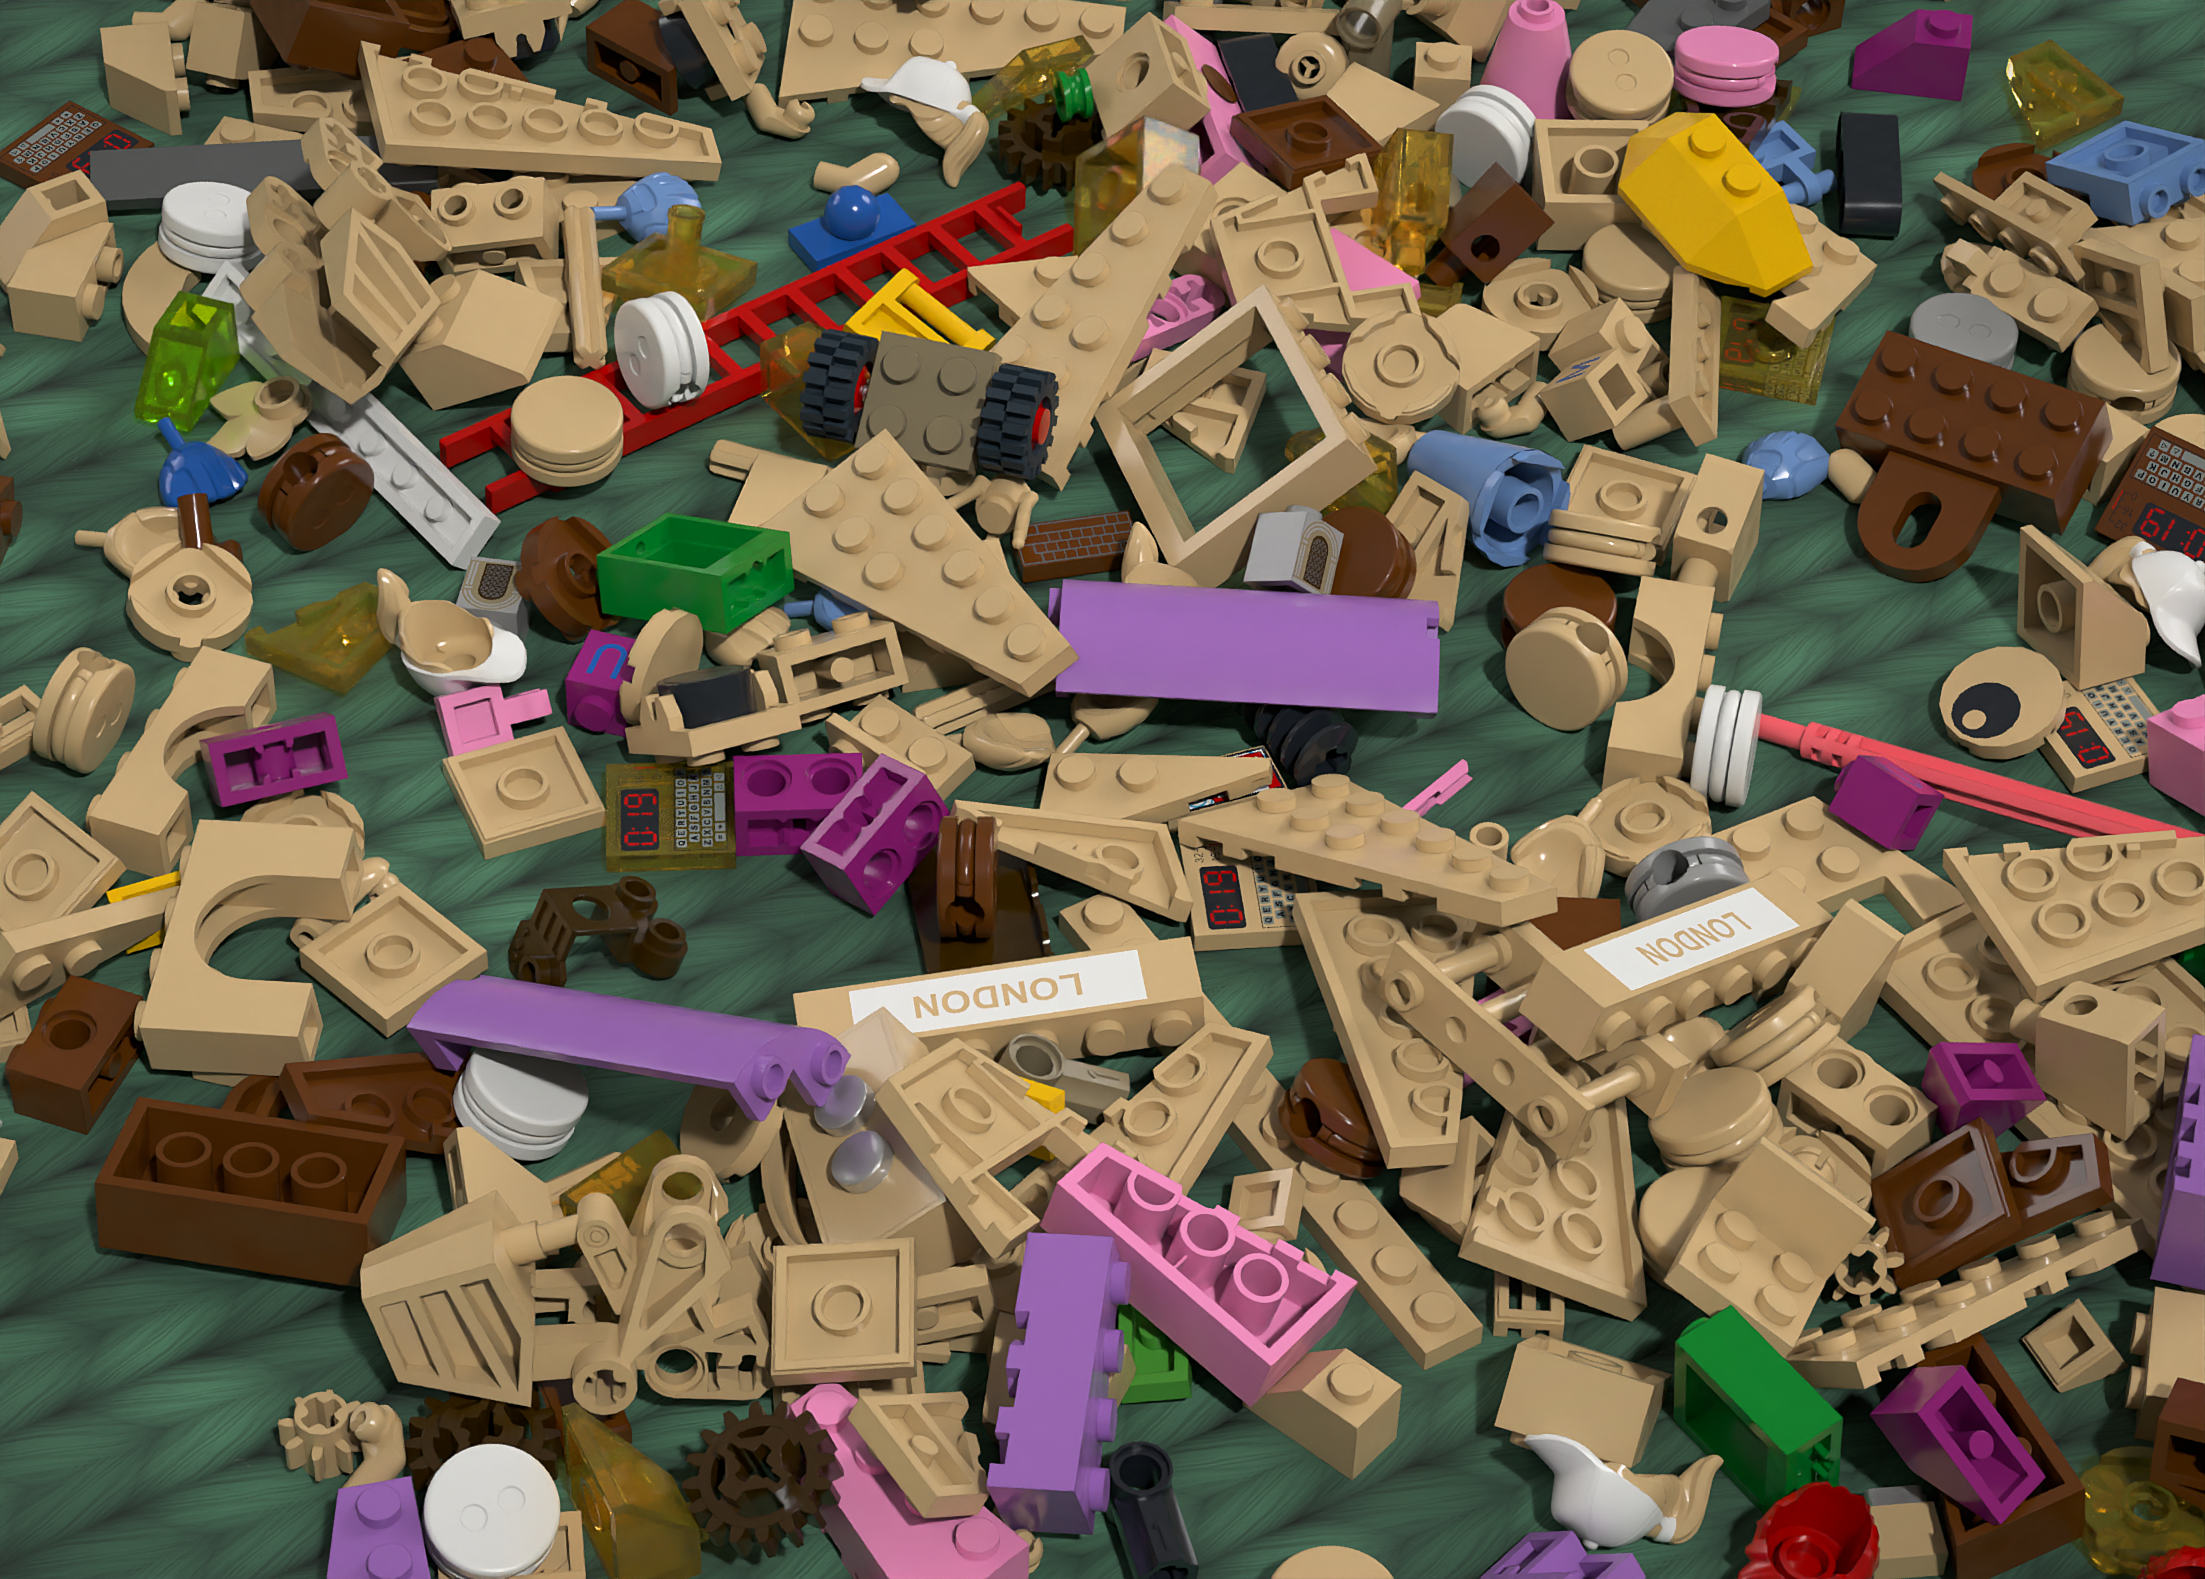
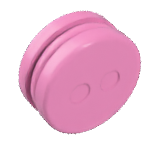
M1732 26L1697 27L1687 30L1678 36L1674 52L1673 87L1682 96L1695 102L1718 107L1753 106L1763 103L1773 96L1776 85L1775 63H1778L1779 48L1767 36L1752 30Z

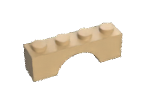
M1647 576L1641 577L1627 662L1651 674L1661 684L1662 688L1641 699L1616 702L1607 746L1602 790L1624 779L1640 777L1641 783H1657L1656 776H1670L1679 780L1681 778L1691 779L1696 742L1689 741V735H1697L1704 698L1697 697V692H1706L1711 685L1716 656L1705 655V649L1718 650L1723 614L1712 613L1715 587Z
M202 646L188 668L184 667L179 671L171 694L160 710L155 709L151 712L145 725L144 734L131 752L127 751L122 755L114 778L102 795L98 794L92 799L87 811L86 828L91 832V837L119 858L128 870L152 877L171 873L181 857L184 846L189 845L194 837L188 791L175 781L187 768L203 759L199 740L259 727L269 723L277 710L272 664Z

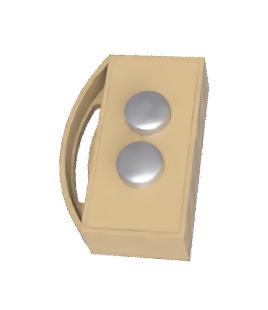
M882 1006L835 1037L847 1049L851 1057L846 1064L842 1078L834 1084L824 1106L807 1105L790 1078H788L785 1089L786 1093L783 1092L777 1100V1106L784 1108L782 1125L771 1149L761 1160L762 1187L771 1220L785 1245L811 1244L801 1222L797 1204L796 1170L798 1161L822 1243L914 1237L918 1248L917 1276L941 1272L956 1263L966 1262L972 1259L983 1246L874 1099L888 1077L929 1054L927 1046Z

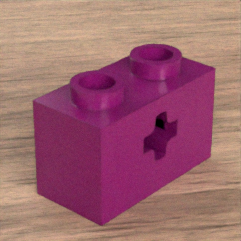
M326 712L199 740L212 801L221 807L348 778L335 716Z

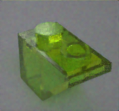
M179 290L154 326L134 408L136 419L157 424L161 419L169 417L177 429L188 432L192 430L209 405L210 398L215 396L240 359L233 303Z

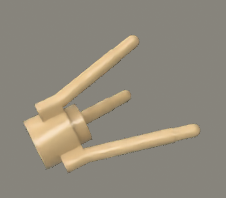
M998 474L990 481L985 476L978 475L970 487L947 499L955 510L975 499V512L978 523L988 532L985 540L999 538L1000 541L1005 533L1014 530L1012 545L1015 549H1021L1027 537L1031 511L1039 497L1037 493L1030 490L1029 486L1021 478Z

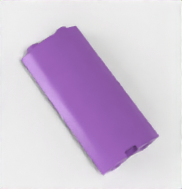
M1063 579L1062 589L1050 588L1048 619L1054 626H1059V632L1079 656L1076 662L1050 681L1056 682V697H1068L1069 693L1404 712L1408 713V718L1434 719L1438 712L1440 639H1437L1439 605L1438 601L1069 579Z
M480 975V978L469 981L457 979L445 985L420 1007L406 1027L436 1068L458 1071L472 1046L726 1089L729 1090L749 1120L760 1122L767 1118L777 1098L783 1093L788 1078H790L807 1105L824 1106L834 1084L842 1078L846 1064L851 1057L847 1049L835 1037L814 1028L487 975Z

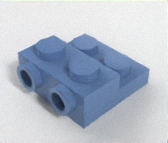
M2126 120L2045 162L2048 183L2072 189L2077 195H2089L2091 210L2095 216L2117 221V224L2120 226H2134L2147 223L2151 220V217L2161 218L2168 212L2171 205L2182 204L2188 201L2191 196L2199 197L2205 194V140Z

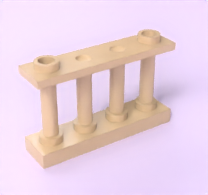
M1528 920L1505 927L1477 921L1466 949L1435 963L1428 960L1406 939L1396 942L1375 993L1564 1161L1575 1156L1593 1113L1599 1107L1626 1096L1651 1119L1670 1110L1692 1061L1660 1033L1657 1032L1651 1036L1644 1034L1624 1042L1620 1047L1611 1052L1604 1050L1583 1058L1602 1076L1575 1088L1551 1067V1065L1570 1057L1566 1051L1549 1037L1527 1046L1503 1025L1522 1016L1518 1010L1544 958L1563 951ZM1479 972H1484L1507 993L1479 1004L1460 988L1456 982Z

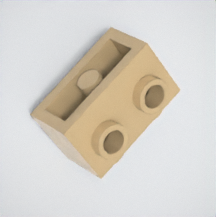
M516 176L508 181L485 184L465 182L456 184L452 188L431 190V212L445 230L452 245V250L443 260L436 261L444 275L453 274L458 276L477 269L491 274L515 271L517 260L558 259L559 205L544 176L535 178Z
M863 611L831 620L832 631L812 637L808 628L777 635L772 638L774 648L756 653L760 669L768 670L777 689L779 703H795L798 705L801 723L829 716L831 714L830 706L852 700L853 706L869 704L879 694L888 698V689L909 683L894 622L869 619L868 612Z

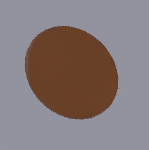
M1204 64L1202 66L1203 73L1212 87L1226 100L1235 103L1237 97L1228 81L1216 69Z

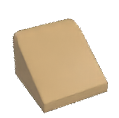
M2079 1298L2022 1338L2060 1393L2117 1374L2128 1366Z

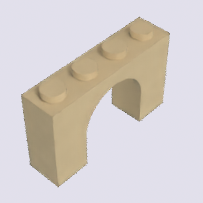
M199 819L192 846H184L181 853V884L178 895L171 896L166 904V936L162 948H155L151 956L149 968L151 987L147 1001H139L135 1010V1037L138 1041L144 1042L152 1069L280 1076L285 1063L314 1061L323 1022L312 983L238 979L215 971L208 966V963L215 949L227 936L254 921L272 917L351 920L364 873V866L354 828Z

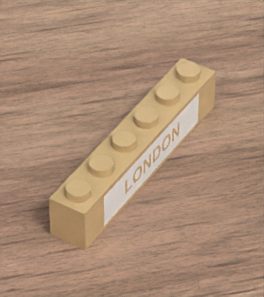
M1775 872L1545 957L1518 1011L1576 1061L1604 1050L1611 1052L1626 1041L1644 1034L1648 1036L1654 1035L1664 1026L1684 1018L1692 1020L1704 1010L1722 1003L1726 1005L1732 1004L1742 995L1760 988L1764 990L1770 989L1780 980L1793 976L1834 917L1781 873Z
M1190 936L793 994L797 1026L818 1029L836 1037L884 1006L927 1046L929 1053L952 1039L958 1038L996 1063L1000 1061L1010 1041L1015 1036L1023 1033L1043 1036L1057 1045L1064 1058L1076 1059L1096 1055L1108 1056L1118 1052L1158 1046L1180 1045L1205 1025L1203 992Z

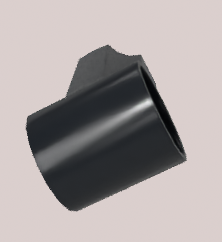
M1145 1441L1130 1442L1120 1446L1112 1454L1108 1466L1110 1494L1105 1516L1109 1523L1118 1530L1133 1579H1197L1199 1565L1172 1487L1173 1465L1170 1457L1159 1446ZM1139 1486L1147 1490H1136L1130 1487Z

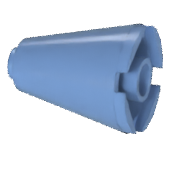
M1433 430L1417 440L1409 452L1407 462L1409 478L1414 470L1467 500L1469 502V518L1466 539L1483 557L1501 566L1522 565L1531 560L1525 554L1531 551L1538 543L1544 546V543L1550 544L1548 532L1551 528L1557 527L1548 525L1550 511L1552 509L1567 511L1571 496L1570 484L1562 480L1560 468H1565L1561 461L1544 451L1442 430Z

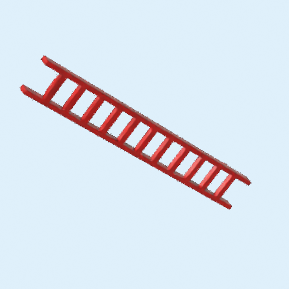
M1018 181L702 322L701 326L708 346L709 365L722 379L707 385L703 394L696 399L671 403L670 406L654 409L642 414L619 392L628 388L621 373L618 360L580 377L604 385L615 394L623 409L622 456L802 375L804 371L808 372L810 365L807 360L810 352H815L814 343L817 337L821 338V333L825 329L842 331L845 325L844 323L838 326L815 303L843 292L862 308L875 295L863 283L864 281L888 270L896 275L903 268H906L920 279L918 286L946 308H949L975 296L968 289L967 267L1038 260L1053 256L1061 257L1073 251L1074 228L1065 223L1028 241L1022 237V224L1012 216L1025 209L1026 186ZM983 228L1006 251L980 262L957 240ZM936 249L960 271L933 283L910 261ZM904 303L902 304L904 308H906L919 320L923 319L916 312L910 309L907 305H905ZM795 313L818 336L790 348L767 325ZM747 334L770 357L742 369L719 346ZM512 407L439 439L440 462L446 468H450L496 446H500L514 460L511 451ZM519 470L485 486L486 507L493 514H496L549 489L556 493L567 487L552 486L539 482L522 470Z

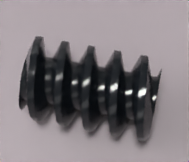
M1231 703L1233 710L1255 732L1259 741L1269 748L1270 754L1296 780L1299 788L1311 785L1312 779L1324 774L1346 775L1350 770L1351 755L1355 751L1358 734L1353 726L1344 722V716L1339 710L1335 708Z

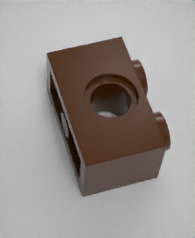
M70 975L56 997H50L45 1001L40 1010L36 1026L23 1044H17L12 1049L7 1059L5 1079L10 1084L14 1112L88 1135L145 1049L144 1042L138 1041L134 1033L135 1010L139 1001H144L143 996Z

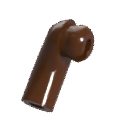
M194 493L178 497L177 504L184 547L202 550V543L215 545L231 553L244 565L240 544L232 539L219 543L213 534L207 494Z

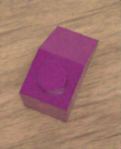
M1917 9L1855 47L1851 89L1961 101L1971 50L1973 15L1958 14L1950 10L1932 11Z
M1939 1042L1929 1050L1921 1086L1928 1099L1939 1106L1935 1123L1947 1136L1980 1116L1992 1127L1995 1138H1997L2047 1101L2017 1043Z
M1963 1365L1914 1368L1869 1414L1910 1470L1992 1525H2001L2046 1477Z

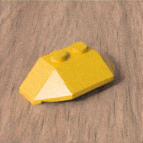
M1675 112L1630 136L1617 193L1685 270L1724 284L1750 288L1749 292L1762 297H1767L1812 272V260L1784 190L1716 114Z

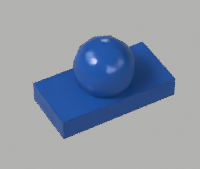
M858 185L842 186L829 196L823 217L788 229L789 246L814 273L916 227V223L888 193L875 197L869 190Z

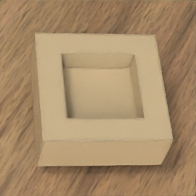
M1294 1167L1234 1176L1228 1211L1241 1217L1238 1225L1248 1231L1273 1232L1285 1236V1241L1296 1240L1307 1181Z

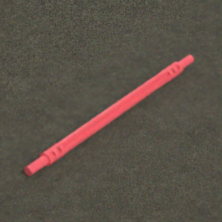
M1761 713L1758 739L1800 750L1802 758L1843 769L1848 763L1856 760L1858 755L1885 757L1945 795L1943 799L2076 838L2175 830L2177 838L2205 836V834L1820 723L1811 722L1808 726H1804Z

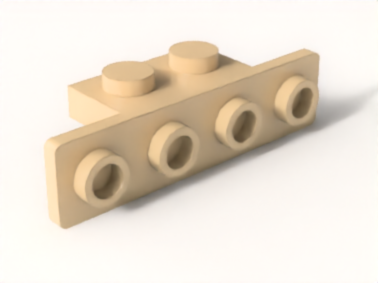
M2027 171L1995 201L1943 172H1940L1933 179L1934 184L1944 196L1939 201L1941 208L1958 225L1963 226L1966 222H1969L1987 241L1992 243L1996 238L2001 240L2010 252L2021 258L2031 257L2039 268L2052 276L2060 273L2078 283L2086 275L2069 249L2073 247V244L2078 243L2082 234L2098 220L2087 203Z

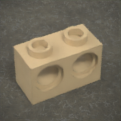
M1836 1036L1818 1054L1781 1079L1776 1108L1784 1127H1797V1136L1808 1135L1818 1138L1819 1130L1835 1133L1849 1141L1866 1158L1870 1165L1872 1180L1931 1145L1939 1106L1927 1099L1920 1090L1908 1086L1875 1063L1868 1054L1855 1049Z

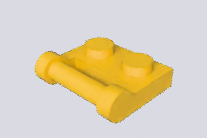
M906 268L899 271L845 323L842 330L844 332L874 337L879 342L882 331L950 344L902 306L904 303L958 346L990 351L996 344V339L984 329L974 330L918 286L920 279Z

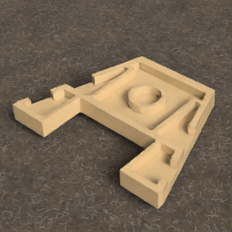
M1366 153L1357 154L1346 159L1344 168L1329 175H1325L1321 170L1303 178L1302 187L1278 197L1274 192H1271L1210 220L1209 236L1232 307L1262 284H1265L1280 301L1288 296L1293 299L1298 310L1309 321L1310 325L1305 329L1352 333L1370 316L1390 309H1406L1407 313H1415L1422 316L1410 282L1351 291L1342 268L1325 215L1377 207L1379 190Z
M1790 204L1812 260L1813 270L1811 273L1779 290L1787 297L1772 301L1765 321L1801 349H1805L1813 343L1819 330L1824 331L1831 324L1834 315L1840 309L1844 311L1870 284L1877 264L1859 252V247L1854 242L1836 235L1820 223L1816 214L1811 210L1796 204ZM1642 222L1641 227H1643L1645 230H1647L1649 233L1655 236L1650 231V229Z
M1814 796L1710 836L1725 840L1735 847L1743 863L1744 872L1750 882L1779 872L1828 913L1840 910L1851 898L1856 902H1860L1875 895L1883 894L1912 929L1915 930L1967 903L1956 887L1900 851L1887 849L1828 811L1829 806ZM1792 976L1780 980L1770 989L1764 990L1760 988L1750 992L1751 996L1758 1002L1785 991Z
M954 1038L888 1077L874 1099L987 1253L995 1260H998L1026 1241L1028 1232H1033L1041 1220L993 1176L1041 1145L1045 1146L1064 1165L1072 1170L1101 1142L1083 1132L1088 1120L1067 1107L1056 1114L1025 1095L1031 1084L960 1039ZM1118 1139L1111 1146L1134 1160L1138 1156L1132 1148Z

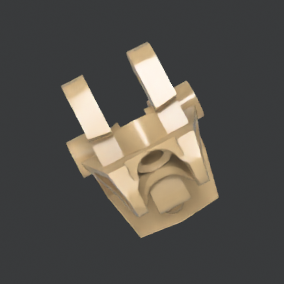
M319 117L301 137V146L304 162L310 165L313 178L325 192L314 202L312 207L288 184L272 176L264 178L246 199L250 229L254 243L265 257L241 282L239 290L246 303L255 311L250 318L281 359L352 405L383 381L442 303L413 261H441L452 250V245L445 230L419 195L392 187L378 173V170L384 163L383 160L339 121L331 117Z
M687 1154L672 1155L661 1160L653 1168L629 1229L615 1203L606 1194L597 1192L584 1196L578 1202L577 1214L543 1224H539L537 1220L521 1224L498 1191L494 1190L365 1254L360 1269L362 1301L398 1382L531 1407L532 1381L572 1378L574 1398L579 1405L590 1413L600 1415L616 1414L631 1404L637 1392V1369L644 1370L646 1381L654 1391L662 1396L672 1398L751 1400L758 1399L767 1390L775 1386L771 1377L773 1287L750 1240L731 1248L727 1247L720 1233L717 1221L729 1212L728 1197L711 1167L697 1156ZM676 1172L693 1173L703 1183L702 1190L696 1196L686 1200L670 1197L665 1193L662 1185L668 1176ZM578 1243L584 1253L575 1263L574 1268L535 1270V1261L547 1258L548 1251ZM568 1311V1322L574 1321L576 1323L535 1326V1313ZM671 1349L686 1350L696 1359L695 1364L689 1370L675 1374L661 1369L656 1361L662 1353ZM708 1352L717 1353L716 1372H709ZM743 1355L756 1356L753 1371H739Z

